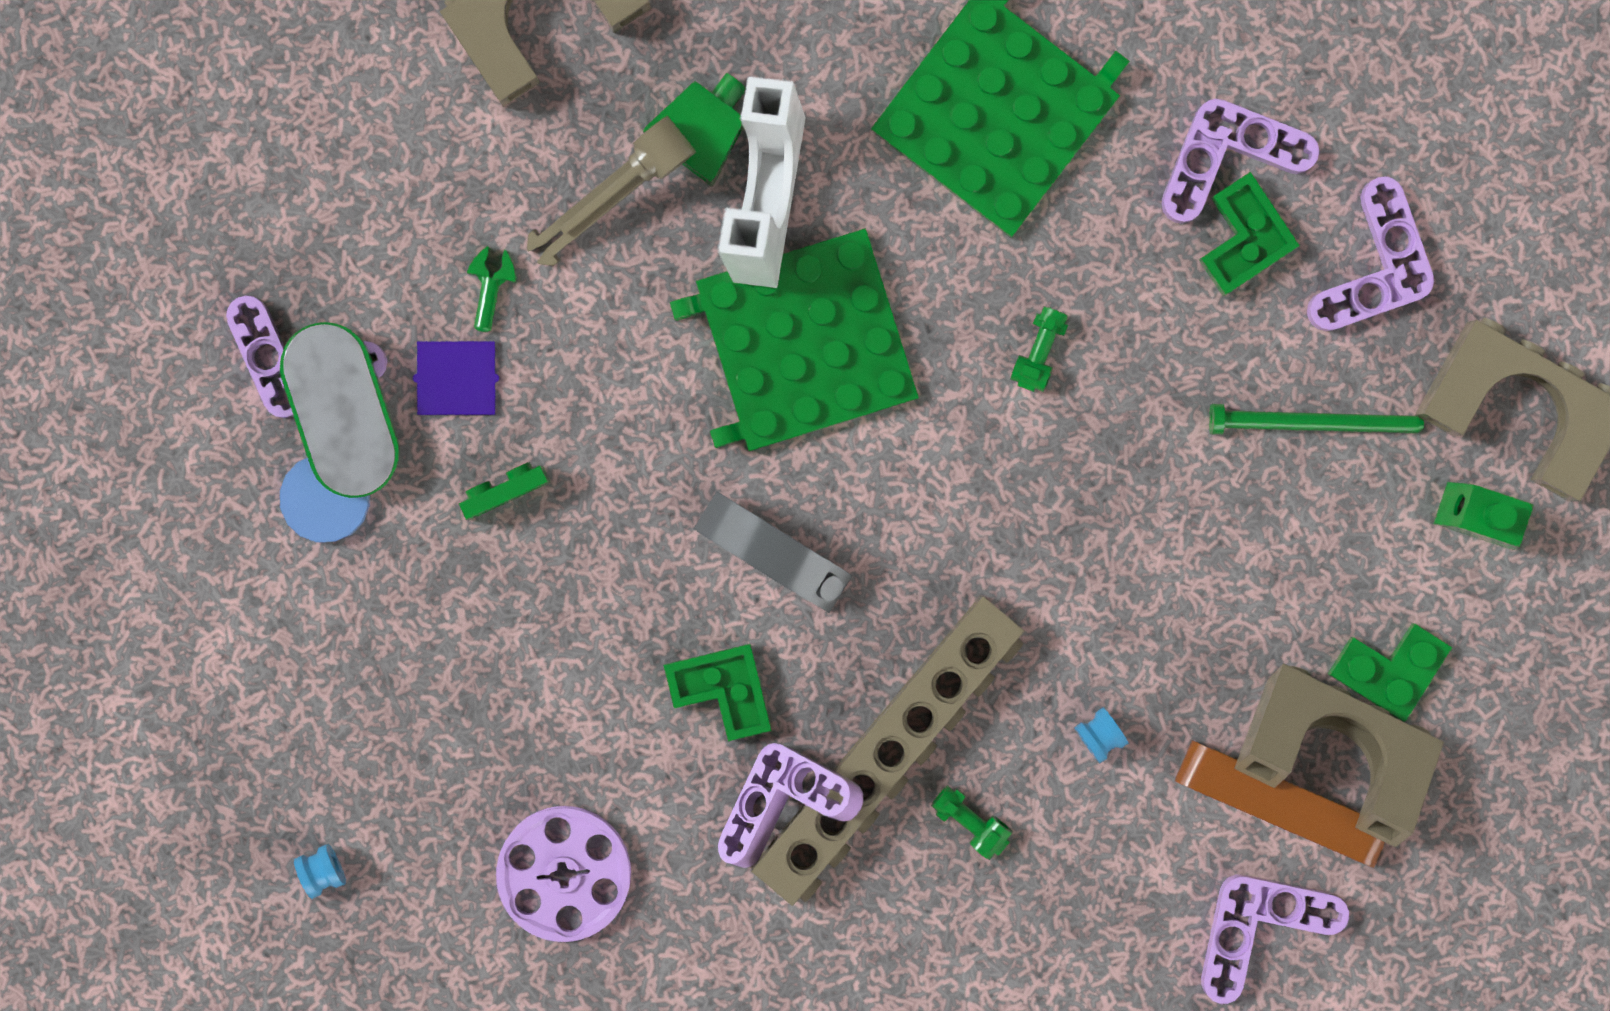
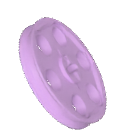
M573 806L546 808L524 819L506 839L500 851L496 867L498 893L510 917L530 934L555 942L581 940L605 928L621 910L627 897L631 880L629 855L618 832L599 815ZM560 817L569 823L571 834L565 841L555 842L547 836L545 826L550 819ZM594 835H604L611 841L612 851L603 859L593 858L587 851V841ZM517 845H528L534 851L535 862L531 867L520 869L511 862L510 852ZM560 862H566V866L570 870H590V872L577 873L576 876L570 877L569 885L561 886V881L558 878H538L540 875H550L551 872L557 871ZM599 879H610L616 884L618 894L613 901L602 903L593 896L592 887ZM523 889L535 890L541 898L539 909L533 913L521 911L516 904V895L519 891ZM574 906L581 912L582 923L578 928L566 930L558 924L557 913L562 907Z

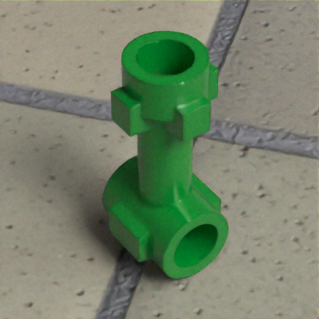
M1043 306L1041 314H1036L1033 325L1040 329L1028 358L1019 355L1010 380L1018 382V387L1031 392H1035V389L1041 392L1045 391L1053 367L1045 363L1056 334L1065 336L1068 325L1065 324L1068 315Z
M948 785L944 787L931 804V807L937 811L936 816L944 822L951 816L975 836L970 841V845L986 859L990 860L995 854L999 856L1010 843L1008 838L1013 831L994 815L987 822L962 803L966 795L961 790L956 788L954 791Z

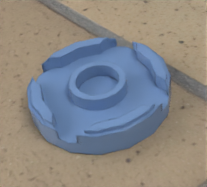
M308 458L297 462L285 475L279 491L280 510L287 525L300 537L314 542H336L352 535L364 522L370 507V495L348 498L334 494L323 487L314 476Z

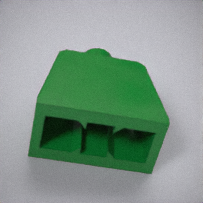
M725 73L712 92L694 81L644 128L643 134L661 119L669 116L696 150V153L682 165L712 187L744 128L741 122L742 115L736 112L733 107L746 92V87L728 73Z
M1447 482L1433 524L1510 550H1516L1520 548L1534 505L1477 485ZM1465 497L1463 508L1457 514L1459 503Z

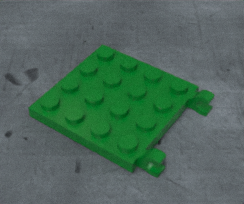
M969 0L871 127L870 131L1012 238L1120 97L1110 86L1130 61L1115 51L1100 72L1094 76L1004 7L1009 0Z
M866 228L784 253L777 288L733 283L728 271L697 280L696 285L699 294L670 302L675 321L705 312L739 422L710 430L715 448L745 439L748 451L750 452L919 399Z

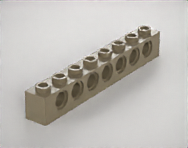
M980 595L833 769L834 772L849 780L858 775H867L873 779L874 790L868 797L863 798L862 807L853 819L846 821L843 828L839 831L828 832L820 825V818L823 814L804 804L762 853L757 863L751 866V872L791 906L799 898L807 902L821 885L822 881L817 877L828 864L835 868L850 851L851 847L846 842L856 830L864 834L878 818L880 813L875 808L883 798L887 796L892 800L903 789L909 780L904 774L914 762L921 766L934 752L937 744L932 740L943 727L951 731L966 713V710L961 707L972 693L979 697L989 687L995 678L990 673L991 670L1001 659L1008 663L1020 650L1024 643L1019 637L1024 633V630L984 596ZM976 637L984 638L989 646L988 655L981 662H971L965 655L966 644ZM944 672H954L960 678V688L952 696H942L937 692L936 681ZM917 706L927 707L931 711V723L923 730H914L907 724L909 711ZM889 740L897 741L903 747L901 759L894 764H885L878 758L879 747ZM830 790L827 797L839 802L840 805L843 802L844 797L839 792ZM799 844H810L816 849L817 857L812 864L800 866L792 860V850Z

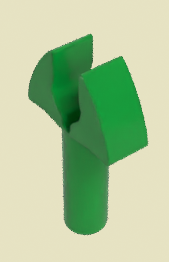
M488 246L479 252L467 270L469 275H477L482 283L474 328L484 333L490 332L492 329L499 287L507 281L517 282L513 261L505 249L503 251L501 269L494 273L493 278L490 277L491 274L486 268L490 247Z

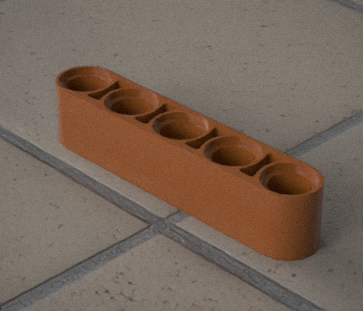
M1191 741L1174 780L1175 782L1372 868L1375 867L1385 842L1355 828L1360 815L1359 812L1285 780L1273 788L1234 769L1237 759L1196 741Z

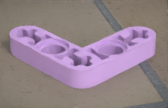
M1209 100L1199 107L1193 118L1162 198L1163 212L1168 219L1181 224L1190 222L1200 214L1226 148L1288 173L1298 174L1307 171L1318 160V143L1306 132L1225 100ZM1215 109H1219L1222 111L1221 119L1231 124L1236 122L1237 116L1242 117L1244 121L1236 130L1235 141L1228 139L1232 129L1219 126L1214 132L1209 130V121L1204 119V113L1211 114ZM1256 124L1265 128L1268 134V142L1265 147L1254 149L1247 145L1244 133L1250 125ZM1278 132L1285 135L1280 142L1281 144L1293 147L1299 141L1304 144L1303 151L1309 154L1308 160L1301 159L1297 164L1291 162L1292 154L1282 149L1276 151V157L1269 155V152L1277 143ZM1200 149L1209 155L1211 165L1206 173L1197 174L1188 168L1186 160L1189 152ZM1179 174L1189 181L1204 183L1202 190L1197 186L1192 188L1188 201L1194 204V209H1186L1182 214L1175 212L1177 204L1171 201L1172 195L1179 196L1182 194L1187 183L1178 181Z
M1385 176L1372 180L1363 188L1360 197L1361 205L1384 270L1325 290L1313 296L1308 304L1307 315L1311 324L1319 330L1331 331L1420 300L1432 290L1434 278L1404 191L1401 185L1393 178ZM1376 186H1381L1383 191L1391 190L1393 198L1387 202L1389 212L1392 215L1400 211L1402 218L1392 219L1382 226L1379 225L1377 218L1385 217L1386 213L1382 204L1374 205L1371 197L1377 194ZM1392 227L1402 228L1408 235V245L1402 252L1392 251L1386 245L1385 236ZM1413 252L1415 253L1417 260L1408 262V265L1413 275L1420 274L1423 282L1417 285V293H1414L1411 287L1403 288L1401 280L1407 277L1404 264L1395 268L1392 260L1403 259ZM1364 284H1374L1381 291V302L1376 308L1369 309L1360 303L1358 293ZM1342 291H1349V303L1356 312V316H1350V308L1335 313V322L1330 323L1327 317L1320 318L1318 316L1317 310L1323 307L1322 299L1327 298L1329 304H1336L1347 300Z
M251 296L238 297L229 305L226 318L263 404L268 412L274 416L282 418L294 417L291 408L286 410L283 405H274L273 399L279 396L275 383L270 382L265 386L262 380L263 378L274 377L280 374V359L285 347L272 316L264 302ZM247 305L252 310H259L260 315L254 318V323L258 332L262 333L268 328L270 336L259 337L248 345L246 344L244 338L253 337V334L247 324H238L237 318L242 315V306ZM364 341L370 355H377L378 360L373 365L377 377L380 378L387 367L386 354L375 343ZM269 344L278 351V362L272 369L262 370L255 363V352L262 345Z
M777 743L768 744L758 755L720 836L718 843L720 857L726 863L742 868H748L757 863L789 796L825 816L840 821H848L853 819L861 810L863 803L861 788L855 782L794 749ZM778 760L782 763L780 770L775 767ZM814 771L816 776L815 784L808 793H804L802 789L803 779L807 773ZM766 782L773 784L772 789L765 786ZM830 790L839 792L844 797L841 805L836 800L827 797ZM764 794L766 798L765 809L762 814L755 817L753 812L754 803L759 796ZM747 823L753 824V829L747 828ZM739 842L744 844L742 851L737 848Z
M1247 875L1228 877L1223 882L1219 891L1202 971L1201 985L1204 992L1212 1001L1219 1004L1231 1003L1241 995L1258 921L1324 935H1334L1341 932L1348 923L1349 910L1346 903L1338 896L1328 892ZM1240 884H1246V890L1252 894L1251 901H1243L1240 909V915L1249 916L1247 924L1235 918H1223L1226 910L1234 914L1236 901L1229 897V893L1231 890H1238ZM1282 892L1291 893L1296 900L1294 911L1285 917L1277 916L1272 909L1274 897ZM1305 896L1312 897L1308 905L1315 908L1325 909L1327 903L1332 902V908L1339 912L1338 918L1330 919L1328 925L1323 926L1322 918L1306 913L1307 922H1300L1306 908ZM1228 927H1237L1243 933L1242 945L1234 951L1224 950L1219 943L1221 932ZM1216 954L1228 960H1240L1238 967L1229 963L1227 977L1234 981L1232 988L1225 987L1223 994H1217L1216 986L1211 984L1212 977L1219 978L1223 969L1221 961L1214 962Z

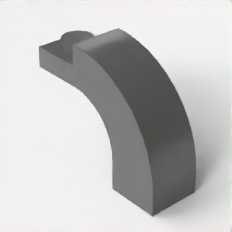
M716 491L693 528L734 556L828 613L831 612L853 576Z

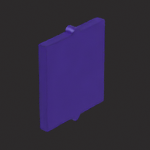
M417 341V374L413 375V381L417 383V415H496V383L499 382L500 376L496 374L495 341Z

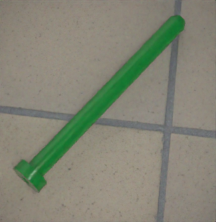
M1211 404L1209 410V432L1211 435H1223L1224 429L1229 428L1419 433L1424 429V420L1419 416L1225 411L1224 404Z

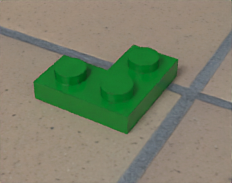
M1251 172L1211 198L1235 236L1200 258L1199 261L1222 296H1225L1300 246Z
M1411 623L1389 659L1356 638L1350 637L1329 670L1328 675L1376 706L1386 709L1395 718L1406 722L1452 647L1420 626Z
M751 643L663 665L674 709L718 698L728 741L772 731Z

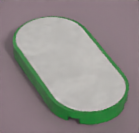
M320 322L305 326L297 331L285 345L280 359V375L312 472L323 487L339 496L359 498L374 494L384 488L394 475L400 458V445L369 350L359 336L342 325Z

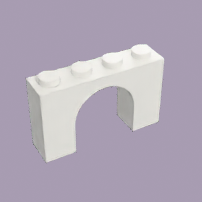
M748 77L741 122L749 143L746 192L742 210L725 209L718 250L733 283L773 288L778 286L806 119L795 85L790 81Z

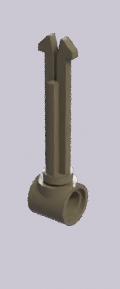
M669 116L664 117L642 134L633 143L635 152L629 156V160L560 216L557 221L541 234L536 229L528 234L527 251L529 252L546 244L560 231L564 233L546 248L537 261L538 264L556 265L560 261L556 255L559 251L579 237L645 181H650L653 177L662 180L696 153V150Z

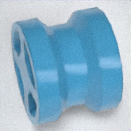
M1104 707L1095 712L1093 720L1088 723L1081 722L1074 727L1083 743L1099 764L1107 759L1108 752L1115 747L1123 748L1129 744L1121 729Z
M329 844L319 847L317 853L310 857L301 855L294 859V866L299 881L311 899L320 896L323 889L329 886L338 888L346 884L344 871L335 851Z

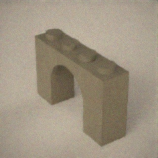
M445 0L444 3L447 7L439 12L503 107L540 83L538 77L510 36L508 16L513 0ZM592 0L613 33H616L651 9L649 0Z
M1483 318L1481 322L1478 320L1467 322L1415 415L1453 437L1462 436L1484 397L1497 382L1508 376H1522L1537 382L1549 393L1555 404L1557 428L1551 444L1530 480L1569 502L1581 501L1610 449V386L1599 383L1595 387L1582 379L1584 372L1577 367L1563 361L1556 365L1543 357L1546 353L1544 349L1527 340L1522 339L1519 344L1505 336L1507 329L1493 320Z
M1283 663L1272 674L1265 685L1234 769L1275 788L1291 773L1306 731L1327 728L1341 732L1360 747L1370 768V786L1355 828L1393 847H1397L1414 832L1444 742L1431 736L1430 732L1423 727L1404 723L1392 717L1382 707L1368 705L1351 697L1350 693L1341 687L1329 686L1311 677L1306 670Z

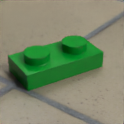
M527 462L506 472L509 480L492 487L490 481H486L465 491L468 499L458 503L465 519L471 520L551 483L544 467L538 466L533 469L531 463Z

